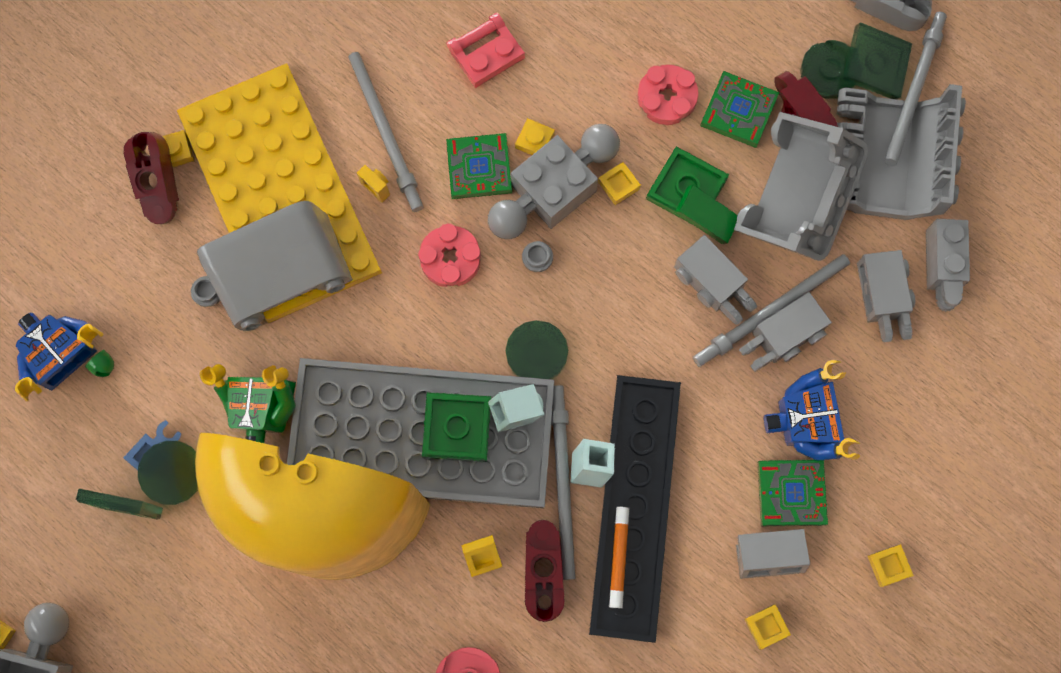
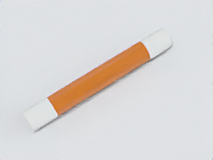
M616 507L609 604L611 608H623L629 508Z

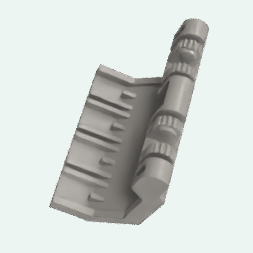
M949 84L941 97L917 103L897 165L895 166L887 165L885 158L905 101L876 97L867 90L853 88L839 90L838 116L859 119V124L839 122L837 123L838 127L865 141L868 146L867 159L847 210L857 214L909 220L944 214L952 204L957 202L959 187L955 185V175L958 174L961 166V156H957V148L963 138V127L959 126V122L966 104L965 98H961L962 86Z

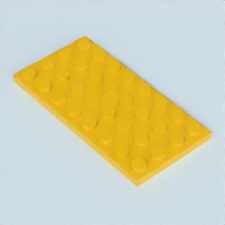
M287 63L177 110L229 233L301 201L312 202L329 217L353 280L344 284L345 287L338 292L327 293L326 290L315 288L263 312L268 323L382 274Z

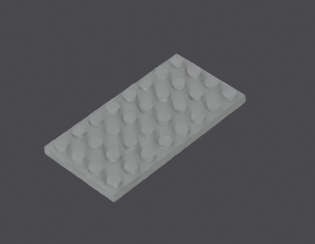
M300 358L295 394L296 408L293 411L287 464L296 465L298 462L303 461L307 453L359 465L401 478L412 483L426 499L544 508L554 380ZM534 384L536 392L543 401L544 415L531 424L498 432L490 410L487 462L422 458L427 392L491 396L492 399L499 392Z

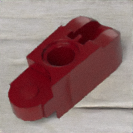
M785 71L774 78L776 89L780 92L779 95L783 100L781 112L838 127L836 119L830 113L831 108L806 76L797 80L793 74Z
M140 132L128 139L124 145L125 166L135 199H139L144 217H147L154 224H166L174 218L177 210L176 201H179L169 146L166 140L158 133ZM147 145L150 156L145 152ZM151 173H153L157 178V185L155 188H153L149 183V176Z
M538 520L531 525L529 532H526L525 606L531 617L537 621L548 622L560 615L565 602L560 535L553 523L548 520ZM541 559L549 560L553 564L551 575L548 577L538 576L534 571L537 561ZM544 595L551 599V605L546 609L541 608L538 604L539 598Z

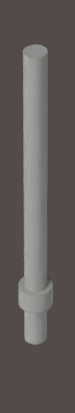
M944 12L935 13L931 27L924 35L922 41L924 48L885 158L887 165H897L935 50L940 47L944 36L942 30L947 18Z
M353 52L348 58L397 173V184L400 191L405 193L412 212H418L424 206L416 190L418 186L413 173L408 171L360 53Z
M842 254L727 334L721 333L711 340V345L693 356L694 362L698 367H701L718 354L723 356L733 349L732 345L752 332L758 324L850 264L849 259Z
M558 385L554 386L551 425L554 428L563 580L575 579L566 432V425L569 424V413L565 410L564 386Z

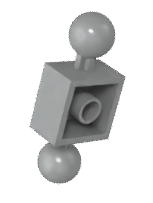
M606 124L592 125L584 132L581 139V148L575 153L556 135L510 173L511 185L521 197L516 201L502 200L493 205L488 214V225L492 233L501 239L518 237L526 228L527 215L533 210L550 229L555 227L597 192L598 178L587 166L592 162H608L617 155L620 147V139L617 132Z
M42 603L29 611L24 621V631L30 640L27 653L13 649H0V673H71L73 665L47 659L50 646L62 640L69 628L68 614L61 606L55 603Z

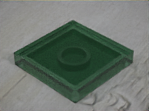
M860 22L854 29L843 80L890 99H899L902 95L912 43Z
M78 489L76 496L78 503L155 520L161 518L163 510L162 507L144 501L84 489Z

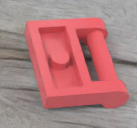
M497 12L489 16L487 22L457 40L453 38L446 42L449 51L475 88L525 58V52ZM496 31L498 37L470 54L465 55L463 52L465 48Z

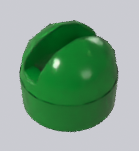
M102 350L85 367L93 375L103 378L109 376L113 371L114 360L105 350Z

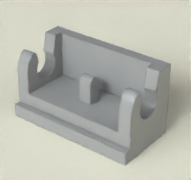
M804 529L742 534L737 537L738 545H736L740 579L805 573L810 566Z

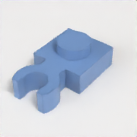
M163 421L158 425L154 439L145 434L123 457L147 479L170 456L163 448L167 444L177 442L181 437L179 431L172 438H166L163 435V429L168 425L167 421Z

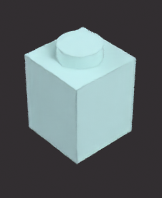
M534 384L499 392L488 401L498 432L531 424L544 415L543 401L536 392Z
M583 439L572 452L571 483L602 488L614 475L615 444Z

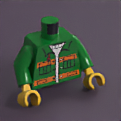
M216 364L213 367L207 366L200 371L199 375L203 383L206 385H216L214 390L223 403L228 417V426L231 429L246 431L245 439L265 443L266 432L282 433L285 430L286 423L296 408L293 398L296 382L286 380L289 377V372L286 368L280 367L276 369L275 365H271L262 371V378L228 377V380L223 379L226 375V369L220 364Z

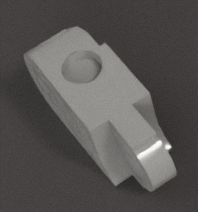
M851 0L856 3L854 8L906 31H916L922 28L930 17L932 10V0Z

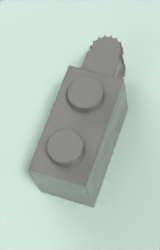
M936 219L926 230L927 290H936L937 306L945 312L954 309L955 306L961 303L963 286L970 281L968 220Z
M703 235L677 258L674 266L677 277L685 285L690 284L698 292V299L706 307H712L716 312L720 309L736 325L743 318L739 311L729 302L730 299L734 297L750 312L757 308L754 300L743 289L748 279L706 235Z
M902 250L864 254L857 262L867 322L878 321L882 341L891 342L893 337L891 320L897 319L902 339H911L912 327L909 314L915 307V295L908 286L909 264L906 259L903 260Z
M808 292L758 324L752 332L756 338L745 344L739 351L744 356L753 352L760 345L763 347L767 354L755 360L751 365V368L756 372L772 361L775 363L782 358L785 362L791 360L801 352L799 347L807 341L811 345L817 343L827 335L824 330L832 322L811 293Z

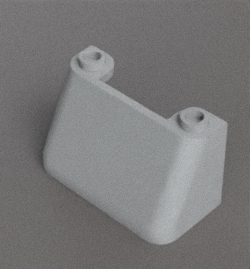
M779 112L777 120L771 128L773 143L780 148L758 206L748 204L738 213L734 230L821 261L826 258L831 250L866 162L868 146L865 141L843 128Z
M310 201L291 204L211 241L197 250L200 263L234 327L243 331H251L261 325L260 322L265 318L263 312L315 288L326 290L327 293L338 292L345 287L344 284L353 280L328 215Z

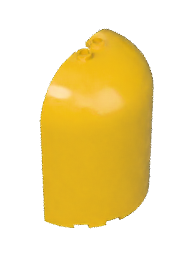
M199 434L196 447L195 471L198 491L203 506L216 529L232 546L249 558L264 565L324 580L356 578L376 571L393 561L415 539L427 517L430 503L412 483L401 478L359 465L307 453L303 461L298 462L296 465H288L281 460L278 446L221 434Z

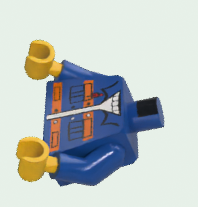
M34 313L24 315L18 322V325L26 334L16 342V347L19 351L17 356L19 382L15 386L16 393L27 402L29 401L28 396L32 391H35L37 394L42 392L37 383L51 391L54 390L97 352L94 345H92V340L97 335L102 337L104 334L93 325L76 318L63 316L56 319L52 315H48L40 321Z
M830 360L826 362L824 369L819 368L807 373L785 390V397L778 402L780 413L764 415L766 433L784 432L787 446H794L798 453L814 460L840 459L842 456L851 460H857L860 455L857 453L849 454L848 448L850 445L860 444V442L852 438L844 439L833 382H828V378L839 380L845 377L846 372L839 373L836 376L832 373V367L835 364L841 363V361Z

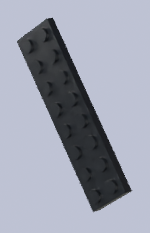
M617 375L610 443L615 444L614 475L605 483L589 635L656 643L681 382ZM616 507L629 508L623 608L609 607Z

